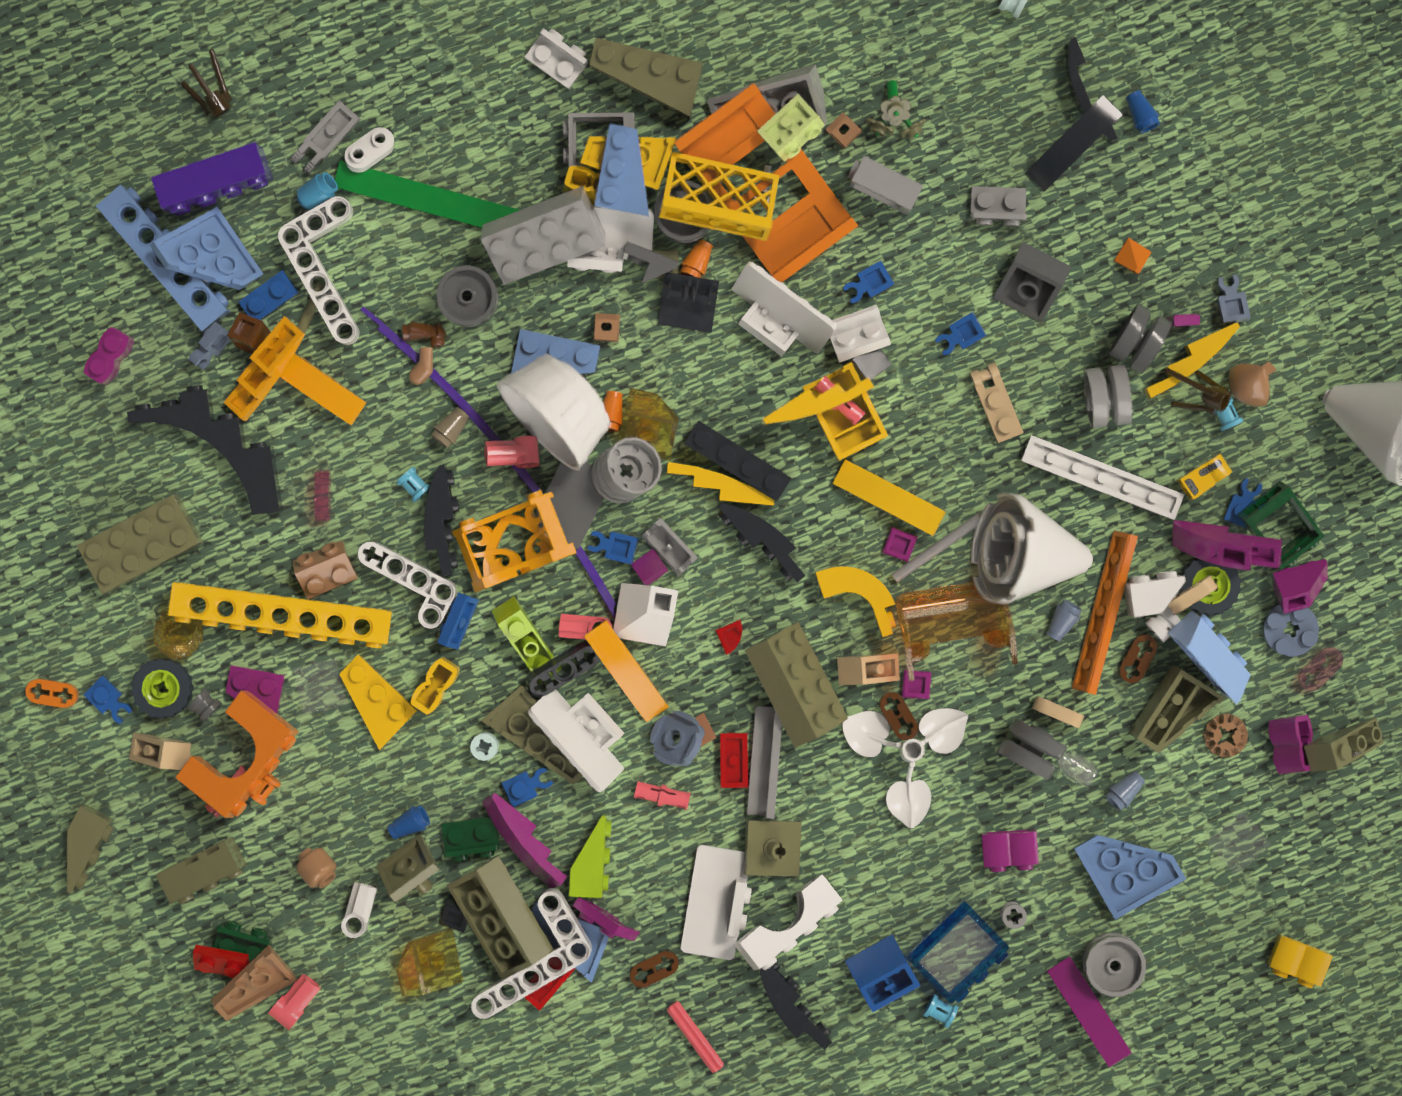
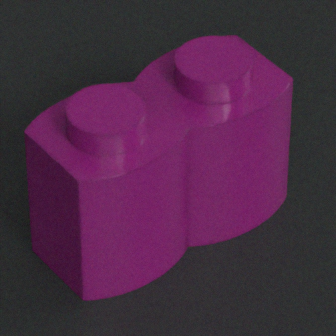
M110 327L99 340L98 350L88 358L84 367V374L100 384H109L118 374L120 361L124 360L131 352L134 338L118 328Z
M1306 714L1269 720L1268 735L1274 746L1273 763L1278 774L1309 771L1310 766L1304 748L1305 745L1312 742L1313 738L1309 716Z
M1036 829L981 833L983 866L989 867L990 872L1006 871V866H1017V870H1031L1034 864H1039Z

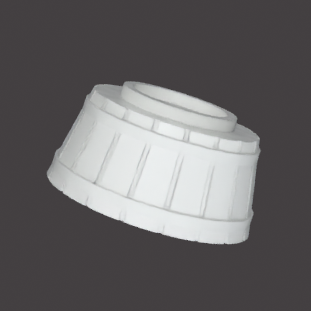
M544 354L539 356L533 362L512 374H508L497 382L500 395L521 424L533 436L537 437L539 443L548 452L573 470L578 471L588 460V456L601 437L608 431V427L611 424L605 412V406L592 386L574 368L551 355Z

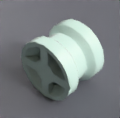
M1002 0L998 9L1002 11L1008 10L1012 13L1013 17L1018 19L1027 0Z
M484 732L474 737L470 748L475 758L485 761L496 755L499 743L493 734Z

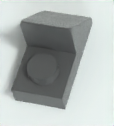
M627 241L624 248V253L629 254L628 260L640 265L644 261L648 262L641 283L674 270L679 265V262L629 241Z

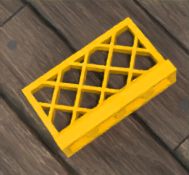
M672 152L659 218L767 241L772 227V216L780 175ZM676 162L687 164L692 171L681 177L675 169ZM707 168L714 170L719 176L709 183L701 173ZM734 174L741 176L746 182L736 189L728 179V177ZM696 175L703 186L692 191L685 181ZM760 180L771 182V190L761 194L755 183ZM723 181L730 192L719 197L712 187ZM679 184L687 193L683 198L670 196L671 189ZM749 187L757 198L746 203L739 192ZM707 190L714 201L710 204H703L696 196ZM734 196L741 207L737 210H730L723 202ZM761 202L767 210L766 217L755 215L750 208Z

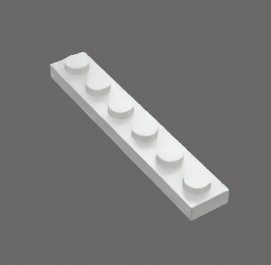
M1032 435L1021 458V461L1172 520H1175L1185 495Z

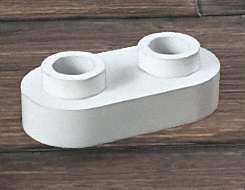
M375 128L350 145L345 151L347 167L353 172H364L389 155L394 148L392 133L386 128ZM378 137L385 139L383 143H377L375 140ZM362 153L363 157L356 159L354 154Z

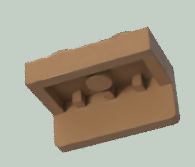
M342 540L336 543H328L317 551L304 553L293 560L294 574L307 599L358 579Z

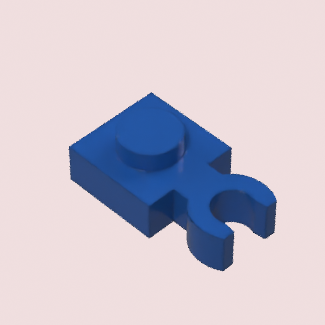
M880 260L857 274L860 282L847 283L843 290L846 291L849 288H854L857 291V296L850 300V303L854 304L861 299L863 293L867 292L869 297L872 298L893 286L894 282Z
M971 312L949 326L953 332L952 334L939 335L935 341L938 343L946 339L949 342V348L942 352L943 355H948L955 350L957 344H960L962 350L986 337L987 334L974 312Z
M1244 478L1241 482V496L1232 495L1223 520L1243 528L1246 527L1237 514L1251 504L1253 498L1262 491V484L1260 483L1257 484L1253 492L1247 489L1248 478Z
M598 531L591 532V535L600 539V544L596 547L588 545V550L592 552L606 550L605 558L633 564L639 538L611 531L610 537L607 539L603 533Z
M104 675L83 695L102 714L109 709L113 720L119 724L123 722V719L118 715V711L121 708L125 709L129 714L133 712L129 704L121 703L118 700L123 693Z
M546 767L538 769L531 778L528 772L525 771L502 782L513 807L537 797L538 794L535 788L540 787L544 789L553 784L552 780L547 783L540 781V774L547 771Z

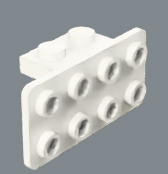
M592 205L605 231L604 247L568 260L567 267L580 271L596 269L606 273L622 272L624 259H627L629 255L624 253L627 241L652 251L654 212L648 209V217Z
M753 262L747 263L732 287L733 292L752 305L738 325L781 357L795 339L818 354L837 328L836 324L828 316L821 314L805 299L797 296L785 284L778 282L766 273L762 267Z
M554 690L543 696L528 710V714L533 722L545 732L551 742L561 750L569 762L578 769L589 785L594 787L597 792L605 790L624 770L621 763L607 749L621 738L624 732L589 693L571 707L560 693Z
M708 845L698 846L681 942V950L683 952L726 960L734 958L736 950L734 943L737 942L739 930L745 931L747 915L742 914L743 906L750 903L752 888L747 887L748 875L744 874L745 852Z

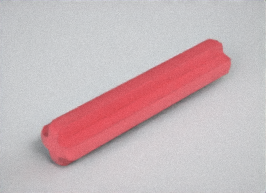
M680 1002L672 1003L667 1008L671 1018L712 1073L720 1070L723 1067V1061Z

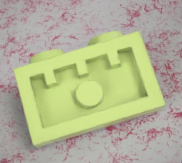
M797 94L757 132L779 157L786 161L788 158L795 157L808 140L816 138L825 124L800 95Z

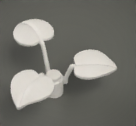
M936 709L930 711L923 716L919 723V731L926 738L922 741L910 739L903 744L884 740L889 735L890 727L886 718L880 713L874 711L860 712L848 716V719L842 723L846 741L859 755L875 757L880 753L883 744L900 749L901 758L909 762L906 782L899 781L894 783L886 794V804L889 811L908 828H914L924 819L931 804V792L926 782L922 780L911 782L915 761L923 756L924 745L929 742L930 748L937 753L947 754L956 750L963 740L968 715L955 709Z

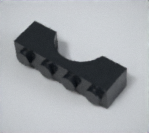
M699 420L684 443L775 501L779 500L792 479Z

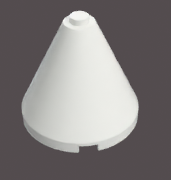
M1402 381L1336 385L1332 389H1328L1322 401L1325 404V411L1388 481L1402 486Z
M1011 493L997 495L999 500L995 504L988 503L979 517L972 541L971 563L978 565L979 577L973 578L976 589L988 602L1010 603L1085 573L1092 565L1093 556L1086 545L1021 495Z

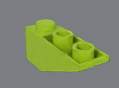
M515 596L492 610L497 625L530 671L555 658ZM560 665L558 666L556 672L562 670ZM541 678L537 680L539 684L542 683Z
M602 814L570 869V897L602 898L603 891H608L609 875H604V864H610V848H605L606 837H611L612 821L607 820V814Z

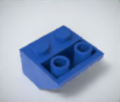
M893 934L845 960L872 1013L920 987L917 977Z

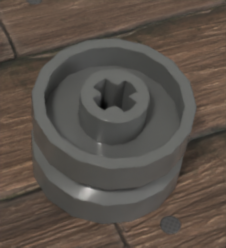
M685 181L692 191L702 187L694 182ZM680 184L670 191L671 197L683 198L687 195ZM664 188L658 194L654 205L655 221L660 232L669 240L679 244L693 243L698 241V239H702L710 231L709 228L659 218ZM707 191L696 196L703 204L713 202Z
M469 265L455 267L445 273L438 284L436 293L438 307L444 316L456 325L467 328L481 326L489 321L497 311L500 299L498 287L493 279L480 268ZM465 291L472 293L470 301L463 300L462 294Z
M1138 303L1116 336L1108 356L1121 362L1134 350L1129 360V368L1139 374H1143L1164 344L1172 322L1162 316H1158L1146 328L1151 312L1150 309Z
M1014 718L1008 730L1011 735L1020 739L1021 743L1017 744L1009 739H1003L996 751L1042 778L1050 780L1056 768L1054 764L1042 757L1045 753L1054 759H1061L1067 746L1053 739V735L1033 724L1028 725Z

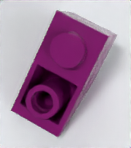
M1326 559L1309 561L1304 565L1284 568L1273 573V588L1283 614L1308 608L1312 605L1328 579V563Z

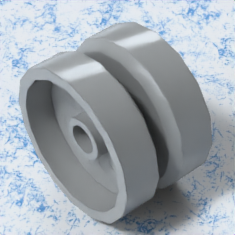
M1125 365L1109 366L1106 380L1100 368L1084 370V399L1091 428L1107 427L1109 423V410L1115 425L1131 424L1132 400Z
M1104 932L1095 936L1086 945L1082 955V969L1088 981L1100 993L1111 997L1125 996L1134 992L1142 983L1146 973V960L1141 949L1128 936L1118 932ZM1112 961H1119V964H1116L1117 968L1111 969L1110 964Z

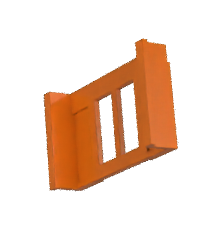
M753 83L676 140L674 144L682 154L733 165L765 141L757 131L775 115V112ZM802 149L795 157L788 158L784 165L771 174L780 175V178L792 169L809 194L772 221L767 241L743 236L771 276L778 282L785 281L858 227ZM708 168L701 172L708 183L718 176L714 170ZM761 181L755 186L762 192L772 183ZM721 183L712 187L719 197L727 194ZM750 189L741 197L747 203L755 197V194ZM732 198L723 202L730 210H737L741 207L738 201H733Z

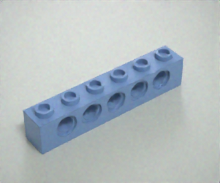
M122 185L118 186L98 203L96 207L199 329L205 332L214 322L218 323L231 312L226 307L229 301L220 291L215 294L209 287L212 282L190 276L187 284L179 285L177 281L179 272L166 269L150 247L152 242L145 244L142 240L143 233L148 229H152L154 232L153 241L170 233L168 229L163 231L156 224L159 218L149 207L146 210L143 209L138 203L141 197L132 187L127 189ZM135 209L137 213L136 219L131 223H127L124 217L126 211ZM199 292H205L207 295V302L203 306H197L195 303V296Z

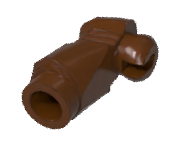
M413 321L402 325L404 341L430 340L431 347L441 348L445 345L444 338L447 337L443 326L437 321L433 325Z

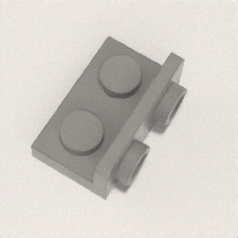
M971 187L970 220H976V225L989 226L992 225V221H1003V226L1018 227L1020 222L1026 221V188Z

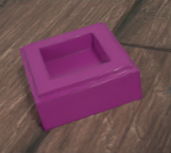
M1200 315L1165 316L1167 320L1172 322L1171 327L1200 325Z
M892 527L882 553L909 562L918 536Z
M654 549L632 564L642 582L648 586L668 572V569Z
M904 670L902 697L929 699L931 672Z

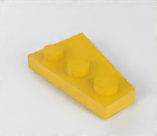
M589 136L580 163L601 170L607 137ZM676 137L639 138L645 186L659 191L675 145L674 142L677 139Z
M359 654L339 674L379 750L418 711Z

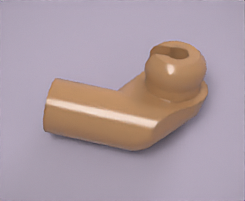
M431 347L419 348V362L409 372V380L415 385L424 383L433 373V348Z

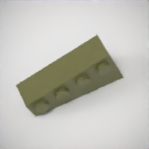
M595 38L589 64L592 70L691 120L703 63Z

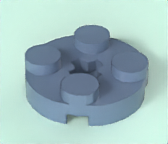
M1278 604L1266 616L1263 625L1264 639L1268 646L1278 654L1289 657L1302 655L1309 651L1318 640V621L1314 613L1308 608L1283 614L1280 604ZM1290 621L1292 625L1298 626V630L1295 631V636L1292 638L1290 634H1285L1283 630L1287 628V622Z
M672 711L673 713L668 716L663 715L660 717L652 729L650 739L651 743L654 744L655 752L653 753L659 761L670 766H688L700 750L705 731L692 715L682 711ZM680 733V740L674 745L675 741L672 738L674 734L679 735Z

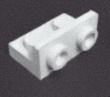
M542 28L540 36L526 54L525 59L570 90L588 64L587 59L584 58L586 53L574 44L571 48L562 42L564 37L555 30L550 29L548 32Z
M877 305L831 320L837 326L830 340L839 362L891 345Z

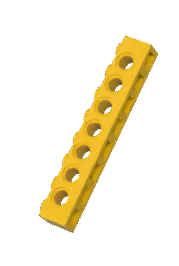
M173 582L168 615L175 616L174 621L191 623V618L202 620L201 625L218 627V622L229 623V628L236 630H245L246 626L257 627L256 632L273 634V629L283 630L284 636L300 638V633L311 634V639L327 641L328 637L338 638V643L354 645L355 640L366 641V647L382 648V644H388L392 611ZM195 597L204 599L206 608L203 612H195L192 609L191 602ZM222 601H229L233 605V613L230 616H223L219 612V604ZM251 604L257 605L261 610V615L256 620H252L246 615V608ZM283 608L287 611L288 620L285 623H277L274 620L273 612L275 609ZM302 613H313L316 619L315 624L311 627L302 625L300 621ZM337 615L342 619L343 626L340 630L334 631L328 627L327 621L330 616ZM359 619L367 620L370 624L369 632L359 634L355 630V622Z

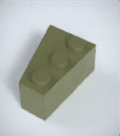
M1172 665L1128 734L1160 753L1182 735L1186 728L1197 719L1200 720L1206 715L1205 713L1226 698L1187 672Z
M231 836L157 873L156 877L169 903L171 904L178 900L181 905L193 899L194 892L202 889L205 893L219 886L217 881L225 877L229 881L243 874L241 869L247 863L234 837Z

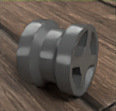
M204 689L189 704L187 709L190 712H196L199 715V720L204 723L222 703L218 699L214 700L210 696V692Z

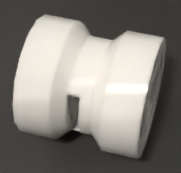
M1167 606L1156 618L1150 617L1145 624L1164 643L1170 636L1168 632L1181 620L1176 614L1173 615Z

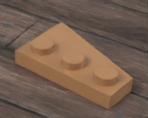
M268 945L217 993L211 1001L217 1012L228 1021L297 980L289 966Z

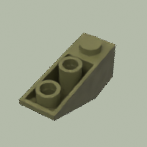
M1372 718L1319 737L1305 745L1304 748L1311 772L1338 770L1384 743L1377 718Z
M86 804L79 807L67 830V892L70 894L75 892L77 888L81 890L89 877L85 874L89 865L94 866L101 855V851L98 850L102 841L107 842L114 830V827L111 826L114 819Z

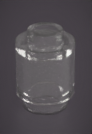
M1071 750L1069 753L1065 752L1056 764V766L1060 767L1058 770L1059 774L1079 786L1089 787L1099 771L1094 766V762L1074 750Z

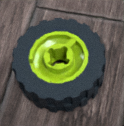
M1195 558L1181 572V576H1185V583L1180 588V593L1201 579L1211 575L1218 587L1189 607L1200 614L1219 615L1231 609L1232 605L1237 602L1238 595L1241 593V578L1238 576L1239 572L1237 569Z
M170 658L154 659L139 667V671L135 672L134 680L131 682V695L134 697L135 705L140 708L141 712L147 713L148 716L164 719L175 716L186 709L189 701L192 700V690H194L192 676L189 675L186 667ZM160 683H165L164 685L168 689L167 692H159L158 686Z

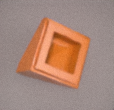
M1128 238L1114 261L1135 275H1138L1149 258L1151 251Z

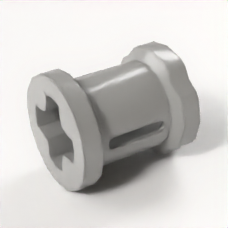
M1017 902L1006 903L1000 911L1002 921L1011 929L1022 927L1027 920L1025 909ZM1011 909H1015L1017 913H1020V915L1016 916V921L1014 922L1007 917V915L1011 914Z

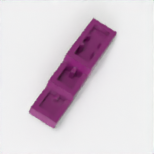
M496 793L485 797L482 803L496 829L517 857L549 888L562 885L567 876L546 860L552 851L531 835L536 825Z
M1071 957L1066 958L1047 971L1108 1067H1112L1131 1055V1050Z

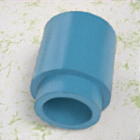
M326 172L315 175L297 189L298 203L304 209L311 210L335 195V191L338 190L337 183Z

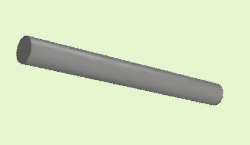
M978 512L893 572L891 575L898 583L975 529L981 512Z

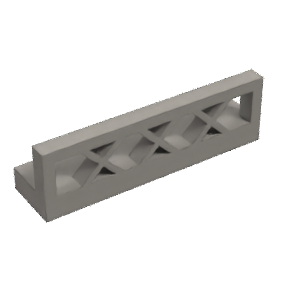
M756 706L747 807V815L766 816V818L770 819L775 818L782 722L774 707Z

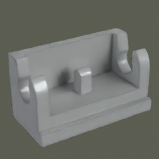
M662 518L655 522L641 536L678 576L698 558Z

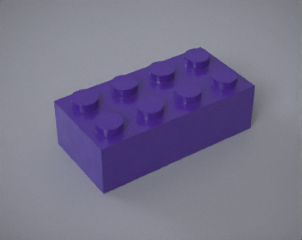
M256 142L151 177L161 209L170 214L175 213V216L191 212L190 207L195 205H201L202 208L217 203L216 198L226 196L227 199L238 197L243 194V189L252 187L253 190L268 186L267 181L273 179L264 149Z

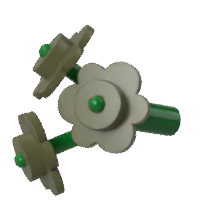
M888 81L886 83L888 100H884L880 105L883 112L881 120L866 119L867 125L871 127L870 131L876 136L885 137L886 134L892 136L894 129L885 125L886 121H889L892 126H899L904 121L908 128L900 133L899 138L908 137L909 140L917 138L923 132L921 127L927 121L923 119L918 123L912 124L909 119L910 101L907 99L900 100L897 81Z

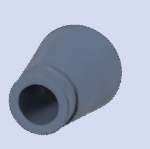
M1063 599L1061 604H1057L1047 634L1053 639L1061 641L1080 620L1082 609L1076 604Z
M1133 771L1108 788L1105 798L1119 811L1124 807L1128 808L1145 783V780L1136 771Z

